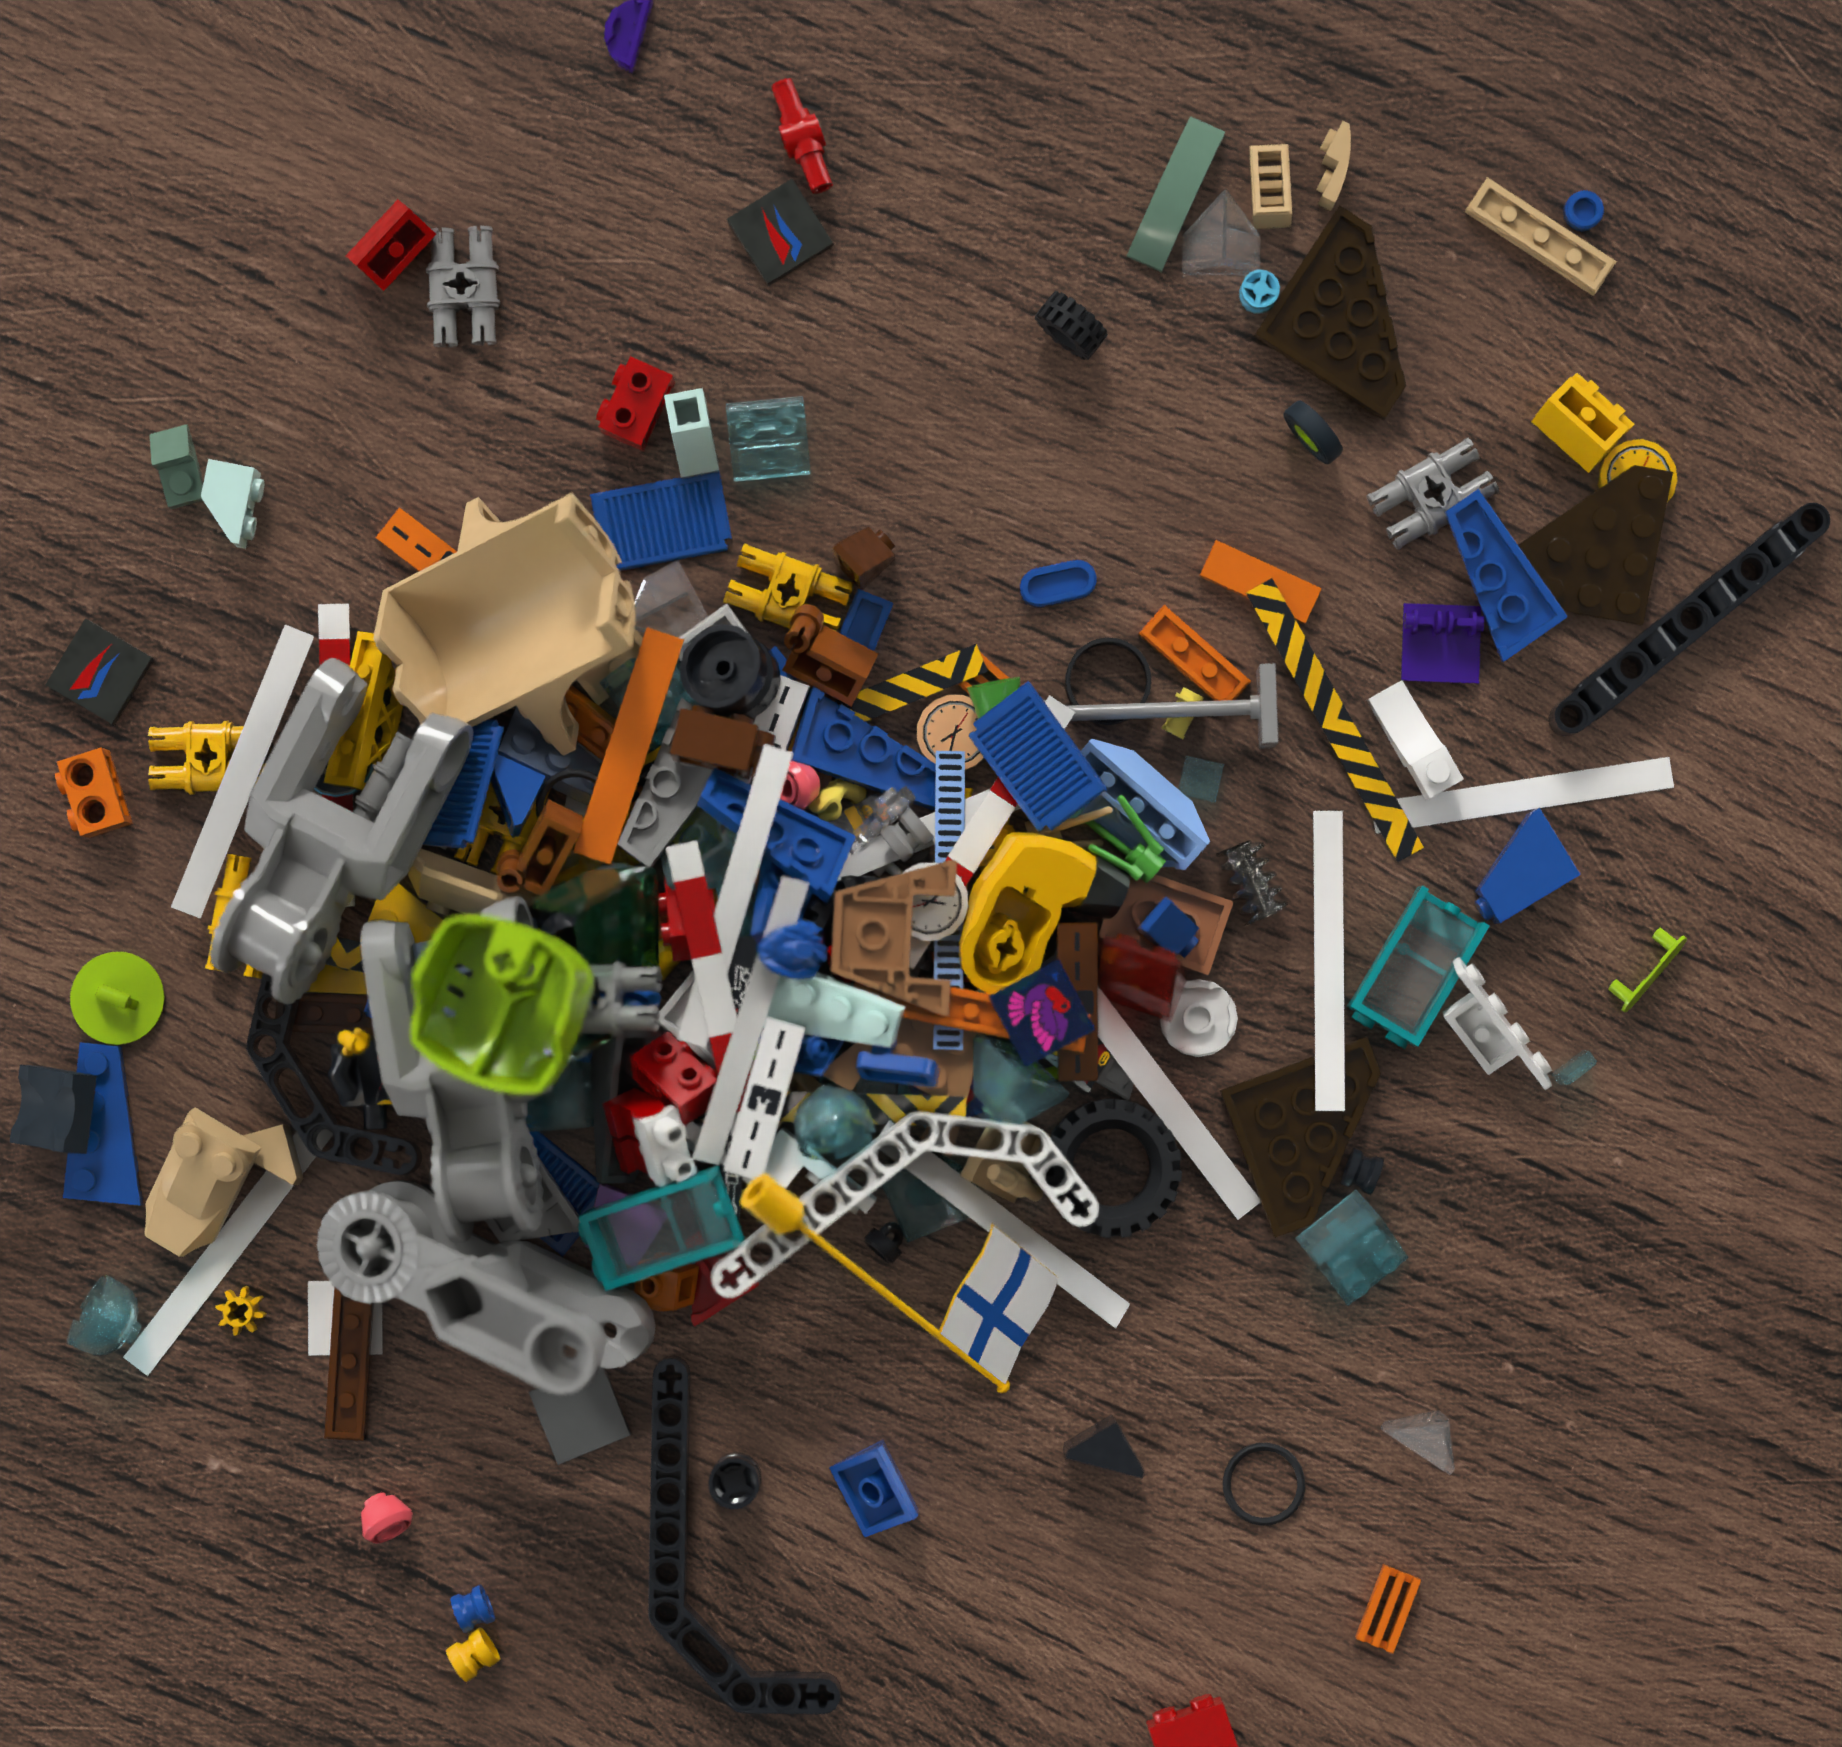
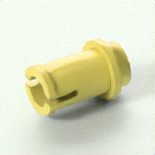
M1184 687L1180 694H1175L1178 698L1176 702L1203 701L1204 697ZM1194 717L1167 718L1162 729L1184 739V735Z

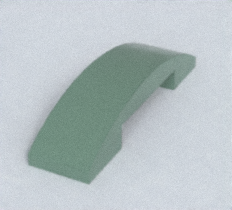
M1190 116L1127 254L1128 258L1159 272L1163 271L1203 179L1224 137V131Z

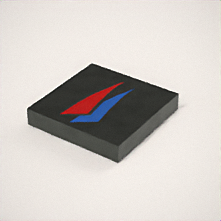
M793 179L788 180L727 218V222L768 286L833 246L832 240Z
M85 618L45 685L115 725L154 658Z

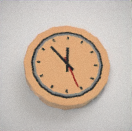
M946 695L934 700L923 710L917 723V742L924 757L936 764V751H965V770L976 767L984 759L983 755L969 738V734L977 730L973 723L978 720L971 698L965 695Z

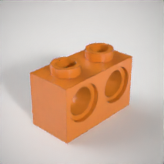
M101 747L57 761L59 772L55 773V779L61 794H67L71 809L67 810V817L74 832L78 831L80 836L91 838L133 824L110 750ZM89 765L93 770V779L88 785L81 786L78 782L77 774L82 767ZM101 802L105 807V816L100 822L93 823L89 817V810L93 804Z

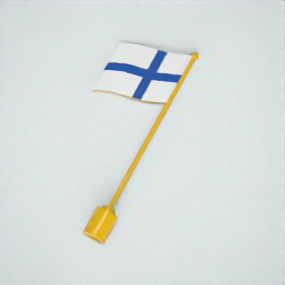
M761 1174L747 1186L741 1198V1205L774 1232L781 1235L786 1232H793L796 1229L801 1231L994 1383L999 1393L1009 1391L1010 1382L1008 1377L1019 1351L1048 1307L1056 1288L1058 1277L993 1223L980 1255L955 1292L942 1325L938 1330L802 1223L804 1218L803 1202L768 1174Z

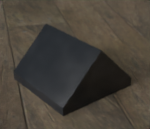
M1112 1414L1064 1442L1063 1453L1066 1459L1143 1479L1144 1469Z

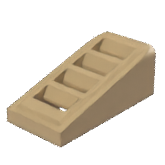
M1288 144L1250 146L1253 228L1290 227L1292 225V199ZM1281 161V166L1259 167L1258 162ZM1281 176V180L1259 181V177ZM1282 192V196L1260 197V193Z

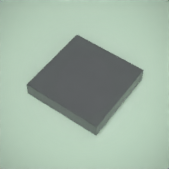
M599 1366L593 1382L573 1393L556 1394L539 1387L529 1391L558 1465L631 1435L604 1367Z

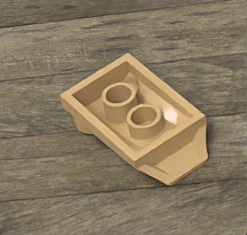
M194 1107L188 1112L183 1125L174 1133L172 1148L145 1203V1237L179 1257H184L199 1247L213 1243L262 1147Z

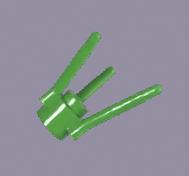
M1120 795L1118 802L1147 843V846L1145 847L1139 842L1131 850L1103 826L1092 820L1086 822V824L1123 853L1126 858L1123 861L1093 844L1089 845L1088 849L1100 858L1127 872L1136 881L1140 878L1147 883L1166 862L1160 855L1164 847L1153 838L1127 799Z

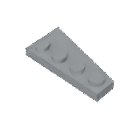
M682 697L670 727L667 729L662 740V745L654 764H652L646 777L645 785L639 798L636 800L618 842L619 848L649 870H651L666 850V847L670 845L698 808L696 804L712 772L711 769L673 761L670 755L681 708L692 709V705Z

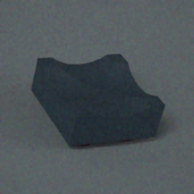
M20 1065L18 1079L21 1086V1106L17 1120L11 1128L10 1143L41 1147L62 1153L87 1154L97 1076L45 1066Z

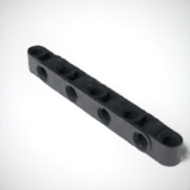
M1815 502L1807 503L1759 536L1575 686L1572 692L1550 711L1548 720L1552 731L1563 737L1572 736L1584 730L1593 721L1601 718L1804 553L1806 548L1829 528L1831 521L1827 509ZM1803 513L1812 515L1816 520L1814 532L1807 531L1802 527L1801 516ZM1743 562H1749L1755 566L1757 576L1754 581L1747 580L1742 576L1740 568ZM1684 610L1695 614L1697 625L1694 630L1687 629L1682 625L1680 617ZM1623 659L1632 660L1636 664L1638 672L1634 679L1626 678L1622 674L1620 665ZM1563 708H1571L1576 712L1578 721L1574 728H1569L1562 724L1560 713Z

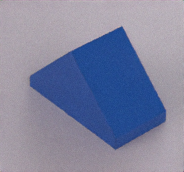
M497 754L490 782L511 837L514 838L520 836L536 804L546 776Z

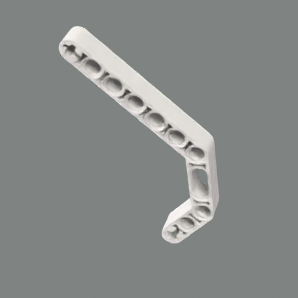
M913 1111L904 1116L798 1198L804 1204V1218L802 1222L816 1234H819L920 1154L928 1150L1021 1162L1060 1214L1073 1225L1087 1226L1097 1218L1099 1212L1098 1202L1048 1135L1038 1127L1028 1124L925 1111ZM918 1119L926 1120L930 1126L928 1136L919 1141L911 1139L909 1135L910 1125ZM958 1124L995 1128L1001 1133V1142L997 1148L991 1150L955 1146L950 1143L948 1134L950 1129ZM1028 1134H1037L1040 1138V1148L1033 1154H1024L1021 1150L1022 1139ZM885 1144H893L898 1149V1158L890 1165L881 1164L877 1159L878 1150ZM1053 1165H1060L1064 1169L1065 1176L1063 1181L1056 1186L1047 1185L1045 1181L1046 1170ZM857 1168L864 1170L867 1174L865 1185L859 1189L849 1188L845 1182L848 1172ZM1070 1190L1080 1201L1087 1199V1202L1083 1205L1086 1212L1081 1216L1076 1212L1070 1214L1074 1206L1063 1193ZM822 1193H828L835 1197L836 1204L833 1210L827 1214H821L814 1210V1200ZM765 1224L718 1260L713 1266L711 1280L715 1291L725 1297H735L743 1293L811 1239L803 1233L796 1238H788L783 1234H777ZM761 1242L769 1244L772 1247V1255L768 1261L758 1263L751 1259L750 1251L755 1244ZM740 1255H743L747 1266L754 1271L747 1275L746 1269H742L736 1275L738 1283L734 1286L729 1282L723 1285L719 1283L723 1279L721 1273L723 1269L727 1268L729 1272H733L741 1266L740 1261L736 1259Z

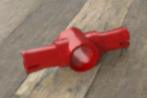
M791 78L777 81L771 88L782 115L780 118L781 125L778 126L786 152L790 159L794 158L797 164H801L812 193L819 194L833 187V183L822 157L825 152L823 147L826 146V142L815 113L810 114L807 108H803Z

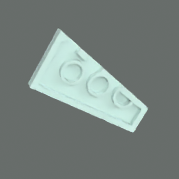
M817 972L816 976L806 980L786 978L780 975L767 1017L806 1027L804 1032L806 1035L890 1047L895 1043L905 1007Z

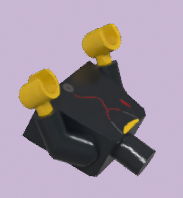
M359 1027L354 1029L353 1034L348 1030L342 1031L338 1035L339 1044H330L332 1064L328 1071V1078L336 1090L340 1104L343 1107H363L364 1130L387 1129V1106L393 1104L382 1083L376 1042H370V1036Z

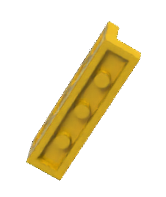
M358 631L350 667L361 679L368 683V688L359 714L349 729L341 736L328 761L324 783L362 791L366 785L365 777L368 766L371 763L376 765L377 761L381 763L396 732H398L403 705L398 702L393 692L397 667L394 669L392 660L378 650L373 639L374 633ZM389 687L392 695L390 704L385 707L383 697L385 690ZM381 725L383 735L381 742L377 745L374 737L376 728Z

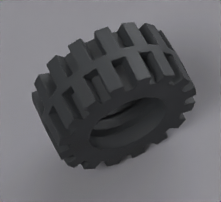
M1058 291L1053 292L1034 317L1037 324L1044 329L1043 331L1047 335L1052 337V340L1083 360H1089L1108 336L1107 330L1102 327L1103 324L1096 320L1091 312H1088L1081 304L1076 303L1073 298H1068L1064 293H1059Z

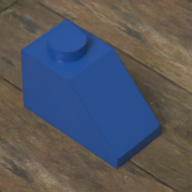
M1167 897L1160 900L1136 929L1172 960L1178 954L1185 958L1199 942V939L1194 935L1200 928Z

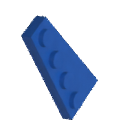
M1479 489L1444 512L1501 662L1512 657L1568 617Z
M816 687L810 688L793 745L791 761L811 766L817 772L930 810H935V763L907 745L899 744L887 736L888 733L879 727L871 726L863 721L846 706L838 705L824 696V692Z
M714 767L696 805L738 835L752 785ZM779 799L763 855L794 879L809 883L808 890L827 903L856 836Z
M80 1042L77 1072L96 1075L97 1080L87 1154L68 1153L63 1198L144 1205L138 1180L139 1167L134 1151L132 1136L134 1131L127 1100L129 1095L122 1046Z

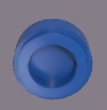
M1587 190L1578 191L1571 195L1563 208L1565 222L1576 231L1593 229L1600 222L1604 214V206L1600 197Z

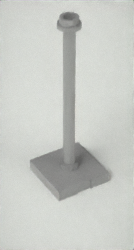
M1259 664L1256 671L1257 695H1250V699L1067 706L1075 712L1070 721L1250 715L1251 719H1258L1259 749L1275 748L1278 743L1275 664Z

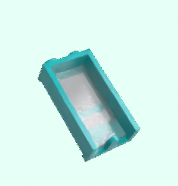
M1423 885L1415 890L1411 900L1360 986L1346 1006L1354 1011L1352 1019L1369 1029H1372L1374 1024L1388 1031L1385 1036L1387 1040L1403 1049H1406L1408 1044L1413 1047L1420 1045L1459 979L1453 961L1460 957L1464 964L1467 965L1490 926L1485 922L1475 921L1460 912L1461 909L1450 902H1443L1428 893L1429 889Z
M718 1165L696 1173L681 1182L673 1181L663 1187L657 1186L598 1207L590 1208L578 1216L580 1221L578 1224L580 1237L585 1245H589L593 1256L592 1269L594 1275L599 1282L603 1283L605 1291L734 1249L745 1240Z

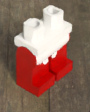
M633 1088L602 1103L610 1134L616 1137L612 1141L621 1171L629 1174L638 1169L648 1174L650 1180L655 1181V1184L660 1187L673 1181L681 1182L696 1174L694 1160L691 1159L686 1142V1131L684 1124L681 1123L677 1107L672 1105L666 1107L663 1102L637 1088Z

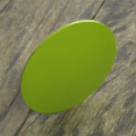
M109 952L93 958L78 972L71 988L70 1005L77 1024L88 1036L106 1044H127L142 1038L156 1025L163 1011L164 989L158 973L146 960L127 952Z

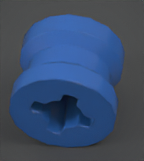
M481 1584L473 1587L469 1594L464 1596L456 1594L451 1597L454 1615L464 1633L472 1631L475 1625L481 1622L489 1624L495 1621L491 1602Z

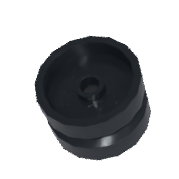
M727 624L708 627L696 635L685 649L680 665L682 685L689 697L702 706L715 710V715L730 719L731 714L744 715L753 719L765 711L776 697L781 679L779 663L772 651L740 627Z

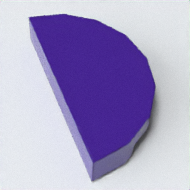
M654 0L625 1L611 11L605 23L604 39L610 56L619 67L631 73L634 72Z

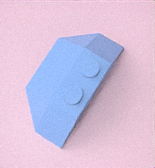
M1090 739L1084 746L1081 753L1108 789L1092 800L1091 803L1084 806V810L1080 815L1110 806L1113 809L1111 814L1094 821L1103 826L1131 850L1139 842L1146 847L1147 843L1118 802V797L1123 795L1153 838L1164 847L1160 855L1166 862L1162 867H1175V869L1185 870L1210 842L1193 802L1134 750L1095 739Z

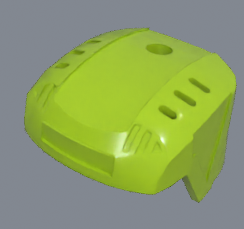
M461 915L449 918L435 932L411 977L415 1009L411 1021L410 1040L419 1052L436 1066L467 1082L505 1093H540L556 1082L570 1060L569 1056L579 1036L590 998L593 995V970L588 962L565 942L521 923L484 915ZM534 962L535 968L533 974L529 978L523 979L528 974ZM461 964L473 972V975L468 977L458 971L457 965ZM453 985L462 990L465 994L464 997L461 998L449 991L448 986ZM445 1007L452 1009L456 1012V1016L450 1017L444 1013L443 1009ZM546 1048L553 1049V1056L545 1055L544 1050Z

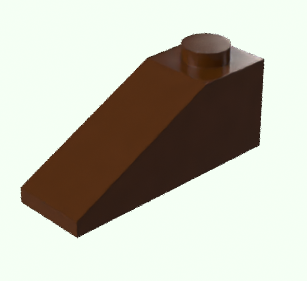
M866 527L838 542L832 548L835 564L861 590L865 589L895 560V554L891 551L895 544L880 529L874 533L869 527Z

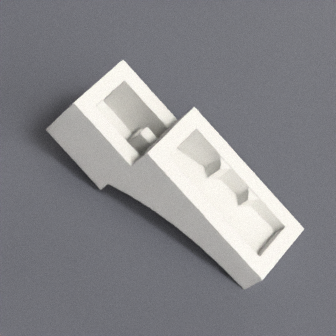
M1402 680L1367 700L1403 766L1408 768L1425 800L1464 780L1445 745L1443 746L1428 724Z

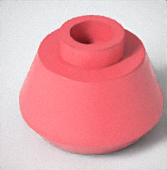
M790 761L779 799L804 810L818 797L820 779L811 766Z
M378 1493L364 1503L365 1508L361 1512V1522L365 1540L375 1544L383 1543L397 1537L411 1525L412 1510L395 1495L386 1496L385 1493Z

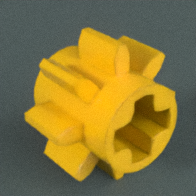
M248 1286L241 1289L240 1296L238 1297L231 1289L227 1290L225 1296L229 1301L226 1304H219L215 1307V1309L223 1311L224 1319L219 1322V1326L227 1324L233 1326L234 1336L241 1333L242 1326L244 1325L250 1332L256 1331L257 1326L254 1320L267 1315L264 1311H259L258 1303L264 1297L258 1296L253 1298L249 1296L250 1290ZM237 1304H246L249 1310L244 1313L245 1317H235L233 1312L238 1309Z

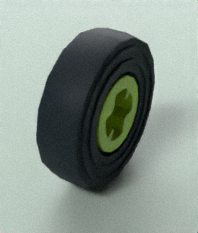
M1299 400L1285 410L1283 415L1288 427L1315 458L1324 464H1330L1341 455L1343 447L1338 437L1313 408Z

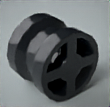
M1353 1148L1346 1162L1341 1184L1347 1187L1356 1185L1361 1187L1362 1192L1371 1195L1379 1180L1384 1159L1377 1156L1372 1158L1366 1157L1361 1150Z

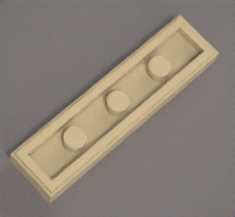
M1488 177L1465 210L1466 214L1592 296L1596 294L1617 262Z

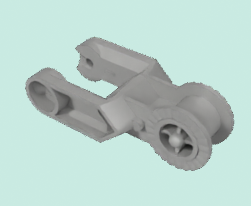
M330 658L323 662L311 677L250 793L245 832L263 847L264 851L254 873L250 874L249 879L242 882L241 887L234 892L232 900L226 904L225 912L220 916L219 925L214 930V939L211 942L212 950L209 953L211 957L210 962L213 967L224 973L232 972L245 963L273 977V997L287 1005L300 999L303 993L309 990L310 985L317 980L319 972L324 969L325 962L331 956L332 947L336 943V935L340 931L341 915L346 906L352 901L354 895L383 900L408 874L467 759L473 741V728L470 724L449 716L430 714L415 734L408 749L404 767L375 823L313 793L341 736L349 729L359 714L368 688V683L361 679L348 664L336 658Z
M520 896L506 898L481 910V915L515 921L534 929L529 908L525 900ZM382 919L366 922L361 932V953L382 1083L398 1115L426 1118L427 1127L432 1133L433 1154L430 1159L432 1162V1188L435 1192L434 1202L438 1207L437 1215L442 1220V1227L446 1230V1236L455 1243L465 1242L472 1235L474 1222L513 1216L521 1231L531 1232L538 1230V1227L541 1225L540 1220L543 1217L542 1208L544 1202L542 1196L544 1190L541 1185L543 1177L539 1171L540 1162L537 1158V1149L533 1144V1137L529 1134V1128L526 1126L525 1117L528 1114L526 1102L552 1091L553 1085L540 1093L534 1094L499 1092L458 1078L439 1068L423 1056L410 1040L411 1021L415 1009L411 977L416 968L412 944H415L410 926L406 922ZM534 962L528 974L523 979H527L533 974L535 968ZM546 1048L544 1054L553 1056V1049Z
M406 1180L388 1181L373 1187L369 1191L357 1192L346 1196L336 1202L322 1220L317 1242L319 1261L324 1274L331 1284L343 1295L355 1301L365 1303H378L397 1297L427 1312L437 1338L545 1391L556 1394L573 1393L593 1382L599 1366L608 1369L622 1367L646 1353L654 1340L656 1326L653 1312L647 1302L632 1290L620 1286L605 1291L603 1283L596 1279L594 1272L529 1241H504L495 1244L472 1233L468 1241L452 1242L451 1238L446 1236V1230L442 1227V1220L437 1215L438 1207L434 1202L435 1194L416 1182ZM606 1323H612L617 1328L615 1338H610L605 1334L604 1326ZM565 1344L577 1350L575 1358H568L565 1355Z

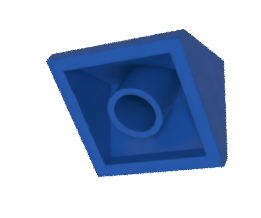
M883 1439L829 1467L864 1538L919 1516V1509Z

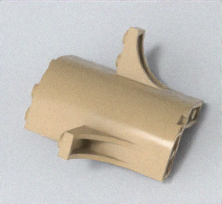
M573 493L525 517L508 522H501L479 497L466 503L458 551L383 590L373 639L378 650L386 654L397 665L393 685L396 699L418 718L420 724L430 714L434 713L460 719L473 727L517 706L520 714L525 719H529L541 732L544 740L548 744H552L562 756L576 750L579 723L568 708L565 694L571 684L583 673L632 649L636 612L630 581L626 580L623 582L616 567L622 561L614 545L599 523Z

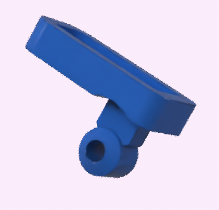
M897 1039L890 1047L872 1045L871 1054L867 1051L859 1052L856 1069L861 1078L865 1080L922 1087L937 1086L940 1072L937 1063L927 1058L893 1055Z

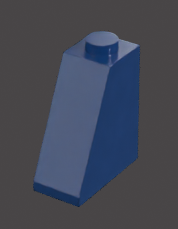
M1540 808L1526 814L1475 890L1479 898L1474 901L1475 905L1486 921L1492 919L1494 924L1502 923L1581 875Z

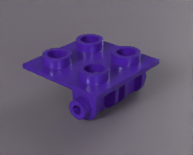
M1404 603L1401 680L1479 684L1481 631L1484 630V616H1481V607Z

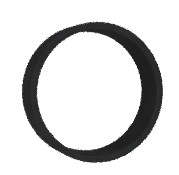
M1100 638L1085 644L1072 657L1065 677L1066 693L1071 705H1079L1073 696L1070 685L1071 670L1074 663L1088 649L1104 644L1123 647L1139 660L1146 678L1145 692L1140 703L1146 702L1151 689V671L1143 654L1132 644L1117 638ZM1128 719L1089 721L1097 724L1113 725Z

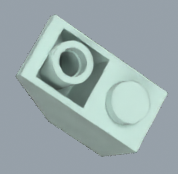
M703 388L664 395L681 478L719 472Z
M208 459L201 498L230 542L239 548L246 549L247 540H253L257 519L252 516L255 502H261L263 497L264 480L260 479L261 473L253 467Z

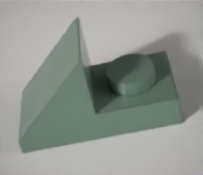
M185 424L150 434L151 463L159 472L168 508L175 509L203 501L201 492L204 481L189 426Z

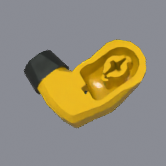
M1011 832L1005 837L992 860L974 883L968 900V909L959 941V962L967 978L977 988L993 995L1006 996L1011 994L1012 991L1018 992L1026 989L1039 974L1047 942L1057 926L1061 915V908L1068 907L1071 912L1111 919L1123 905L1129 889L1130 875L1089 850L1086 851L1072 842L1033 832Z

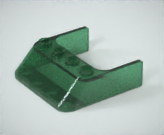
M636 866L586 871L535 898V908L576 914L577 919L574 925V933L577 937V952L589 965H613L615 962H621V964H625L626 968L659 966L658 875L653 867ZM611 1033L584 1034L583 1037L578 1036L569 1058L574 1060L580 1059L616 1036H612ZM546 1048L544 1053L553 1055V1049Z

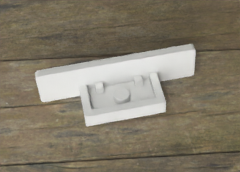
M1460 957L1453 961L1455 970L1470 990V993L1442 1011L1444 1018L1488 1075L1519 1055L1545 1090L1550 1088L1552 1084L1548 1073L1552 1069L1544 1056L1539 1051L1533 1054L1526 1046L1530 1042L1528 1036L1517 1022L1511 1025L1505 1018L1504 1014L1508 1011L1496 993L1489 996L1481 985L1486 982L1475 965L1472 963L1466 966Z

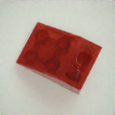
M1117 933L1116 938L1105 935L1098 971V987L1107 999L1159 1019L1172 1022L1187 981L1182 964L1176 959L1177 954L1154 946L1153 952L1143 949L1138 945L1139 940L1121 933Z

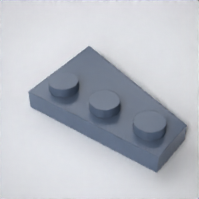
M517 706L514 707L500 742L499 755L545 775V782L560 771L569 769H582L598 776L602 764L581 746L576 744L575 751L562 756L552 744H548L544 740L538 728L529 719H525L520 714ZM570 777L557 782L551 788L585 805H589L595 783L581 777Z

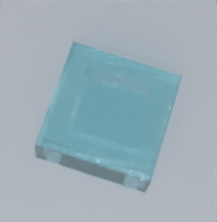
M1185 756L1178 789L1187 797L1215 803L1224 764Z
M1582 1050L1554 1071L1552 1075L1559 1085H1570L1594 1067L1597 1060L1589 1050Z

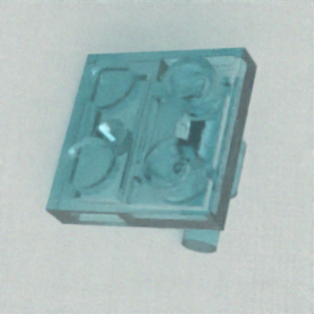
M803 396L726 403L734 482L811 474Z

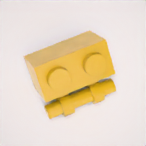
M1576 373L1545 402L1531 422L1589 473L1635 424L1624 415L1625 409L1618 403L1614 406L1598 391L1600 387L1592 380L1587 382L1581 375Z

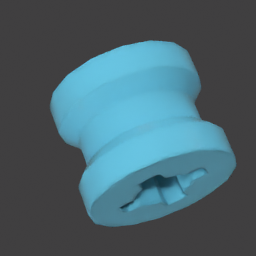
M1267 270L1250 272L1244 278L1239 290V299L1242 306L1252 313L1261 314L1269 311L1274 306L1280 293L1278 279Z

